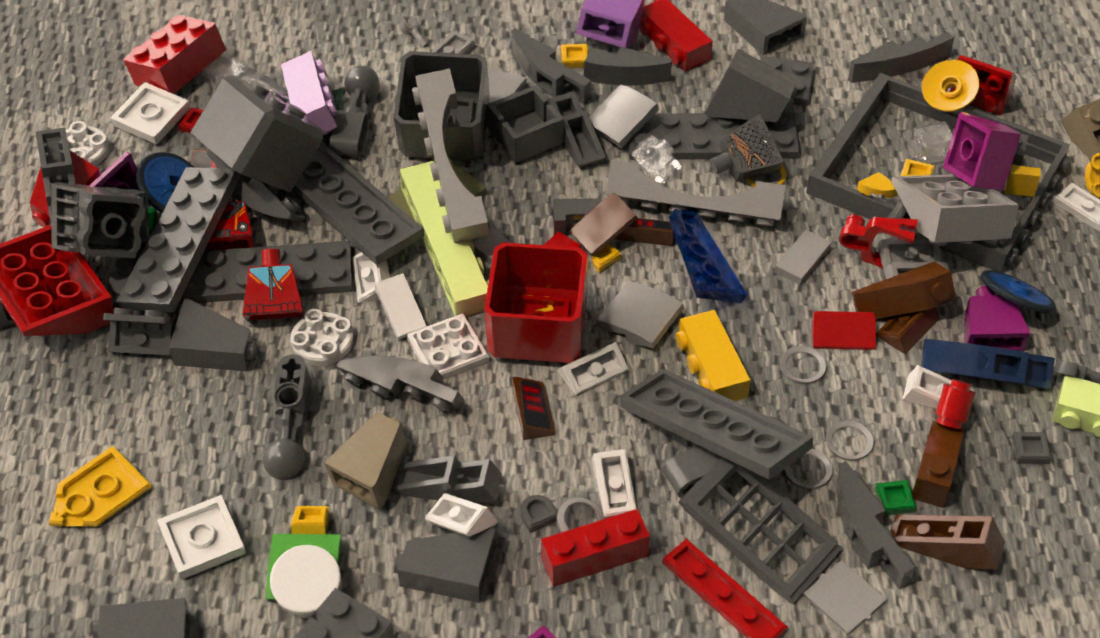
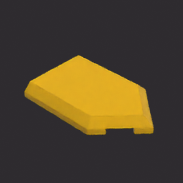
M111 446L58 483L55 494L56 502L54 510L50 515L49 525L97 527L152 488V485L114 446Z

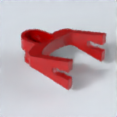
M850 215L846 219V225L841 229L839 242L845 248L861 251L863 262L883 268L880 253L874 249L873 240L875 236L879 233H885L913 244L916 232L908 230L916 231L918 219L873 217L869 220L867 226L864 227V218L859 215Z

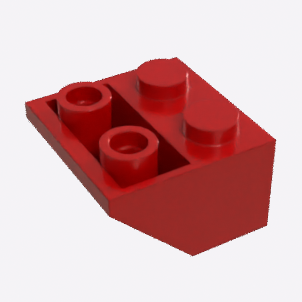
M959 55L958 60L972 66L979 78L978 93L969 105L981 108L986 112L1001 115L1012 95L1017 78L1015 73ZM951 88L950 93L954 92L956 88Z

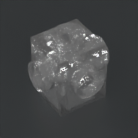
M653 135L641 141L637 145L635 152L631 154L638 164L641 165L642 173L647 177L651 175L660 185L664 184L682 167L672 155L675 150L664 139L659 142Z

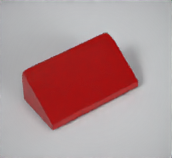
M813 312L811 322L813 349H876L875 313Z

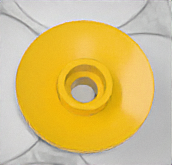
M946 60L934 65L928 70L922 81V93L926 102L934 109L943 112H953L968 106L975 99L979 90V78L972 66L960 60ZM949 88H956L954 92H947Z

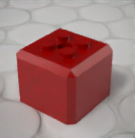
M502 242L494 247L484 308L487 351L493 357L572 363L581 357L588 296V254L582 248ZM547 305L553 306L552 311L544 312L538 310L548 308Z

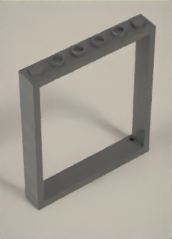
M880 73L810 173L806 194L867 219H872L873 217L887 218L895 205L871 195L867 196L856 189L830 179L883 100L953 127L956 126L960 112L1004 124L1020 134L1029 136L1024 154L1051 164L1039 184L1035 196L1031 198L1015 226L1012 239L1007 240L1003 249L982 240L973 241L972 244L947 242V245L939 247L994 271L1002 272L1006 264L1012 266L1019 251L1016 249L1017 245L1023 247L1030 230H1027V227L1034 228L1040 215V211H1037L1038 208H1045L1051 194L1048 190L1054 191L1061 177L1058 173H1065L1071 157L1067 156L1070 144L970 106L953 112L936 110L924 99L922 88ZM921 233L917 236V238H926Z

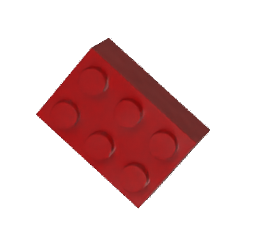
M179 15L173 17L164 28L154 32L145 43L135 47L132 53L124 58L123 61L136 86L140 87L146 82L175 94L226 52L227 49L216 23Z

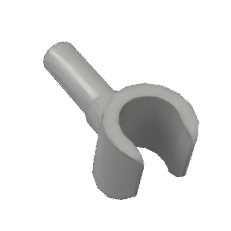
M410 16L408 22L411 26L403 19L399 25L400 31L404 34H412L422 48L427 46L428 43L417 29L418 19L415 16Z

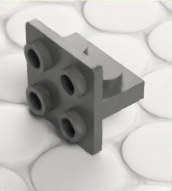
M114 308V314L104 313L103 320L110 321L108 352L171 356L169 345L178 320L173 318L172 312L145 310V316H142L143 311Z

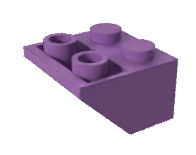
M585 0L581 9L576 34L623 48L633 46L636 42L645 0Z

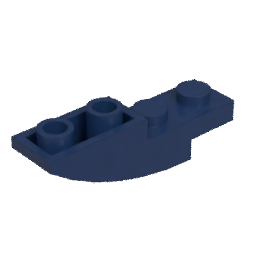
M924 339L921 367L936 373L1051 389L1055 358L1011 349Z

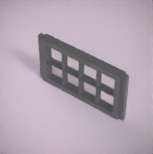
M724 457L678 502L692 518L777 594L788 600L791 604L800 597L842 550V547L838 545V541L765 477ZM735 471L752 485L738 500L721 487ZM716 491L733 505L718 521L701 507ZM757 491L761 492L774 504L761 520L757 519L744 507L745 503ZM780 510L797 524L783 540L766 526ZM738 511L755 525L741 541L724 528V525ZM802 530L820 544L806 560L789 547L790 543ZM760 531L778 545L764 561L760 560L746 547ZM783 551L801 565L786 582L769 568Z

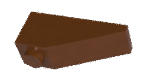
M935 261L851 292L856 312H873L876 319L929 310L957 299L951 271Z
M932 420L912 492L914 500L944 508L954 475L964 429L948 427Z
M896 515L891 528L893 539L900 548L969 569H998L1005 543L993 516Z

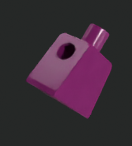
M986 285L979 287L976 290V296L969 298L964 313V343L1017 351L1025 350L1030 331L1018 305L1000 295H995V292Z

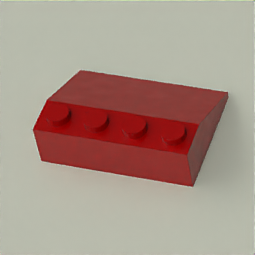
M51 225L0 243V301L23 336L87 334L110 324L109 320L103 319L104 313L114 314L111 295L80 252H68L52 248Z

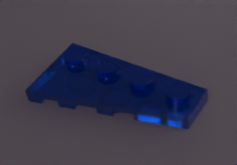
M674 208L669 215V220L696 298L742 303L748 294L697 212Z

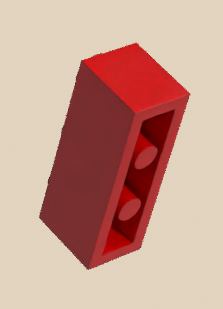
M657 0L644 6L639 25L640 32L643 35H647L654 42L658 50H663L672 59L674 65H679L686 72L711 60L713 41L669 0Z
M634 509L542 538L541 560L552 586L555 587L648 557L650 534L638 509Z

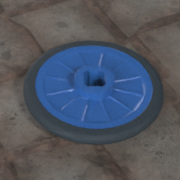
M167 152L149 154L141 160L136 170V182L139 190L148 192V203L160 213H163L185 168L194 167L184 158Z
M986 270L981 274V279L986 286L1017 305L1046 314L1053 313L1056 310V305L1049 296L1016 277L994 270Z

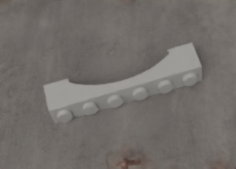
M450 69L415 76L417 87L412 88L415 105H421L423 112L418 113L421 130L427 129L429 137L424 138L427 156H434L435 163H431L430 168L433 181L439 180L441 189H436L439 207L445 206L447 215L442 216L445 232H452L454 243L489 236L488 221L482 196L475 197L460 182L450 165L445 150L447 122L452 109L458 108Z
M611 160L606 195L608 197L611 193L617 194L627 206H629L630 201L640 202V207L645 209L658 210V205L670 207L669 212L686 214L687 210L699 211L698 216L715 218L716 214L727 215L728 221L744 223L745 218L755 219L756 225L773 227L774 222L780 223L786 185L756 181V187L737 194L717 197L694 196L671 190L654 182L642 173L640 164Z

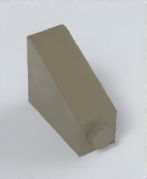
M376 412L324 462L332 483L351 495L381 509L385 505L408 447L403 432L404 427L401 422L394 417L389 418Z

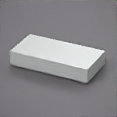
M403 273L375 283V290L397 340L407 337L409 333L427 327Z

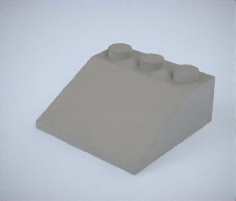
M954 174L892 177V184L910 218L918 219L917 231L928 238L930 243L944 246L947 245V242L972 244L973 241L983 240L996 243L998 239H1012L1019 204L996 190L972 187Z

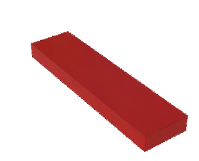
M687 538L663 558L662 564L746 638H780L787 631L788 626Z

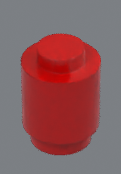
M952 379L951 384L943 385L936 409V414L938 415L937 423L962 429L963 423L968 421L976 393L970 390L971 384Z

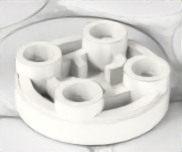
M73 122L69 129L66 130L69 150L92 165L97 166L106 158L109 151L105 134L97 128L86 126L85 122Z
M310 309L305 313L304 318L294 326L290 340L294 354L301 356L305 363L325 366L338 362L349 353L353 345V333L350 321L347 318L334 313L321 312L319 309Z
M301 545L289 549L275 562L270 575V587L276 601L283 609L301 618H309L316 614V610L334 588L341 591V572L336 560L328 551L314 545Z

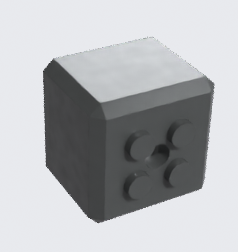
M409 51L401 58L393 116L399 150L405 157L434 158L433 155L427 156L424 138L429 137L427 129L421 130L418 113L423 112L421 105H415L412 88L417 87L415 76L450 69L458 108L452 109L448 120L452 123L447 122L445 132L446 154L450 159L476 161L484 154L487 127V104H489L490 99L487 61L481 55Z
M229 75L222 79L191 131V134L233 170L288 192L292 191L323 140L322 129L305 116L306 112L294 104H290L288 102L289 98L276 90L272 93L258 82L254 81L252 84L234 75Z

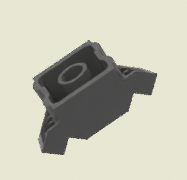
M51 183L53 249L80 252L84 255L136 258V256L141 255L149 239L148 192L115 187L103 188L82 184Z

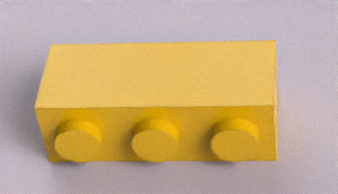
M711 310L681 318L679 332L675 334L676 343L680 350H685L689 371L691 374H697L699 378L698 385L733 401L748 398L750 378L716 311Z

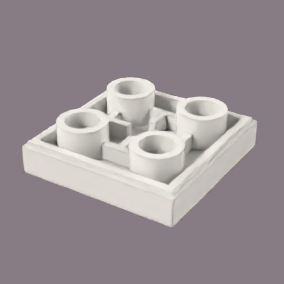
M463 313L407 334V340L419 361L436 368L443 379L489 362V355Z

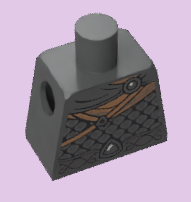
M761 114L724 136L720 143L722 154L710 159L715 174L730 169L736 181L780 171L784 163Z

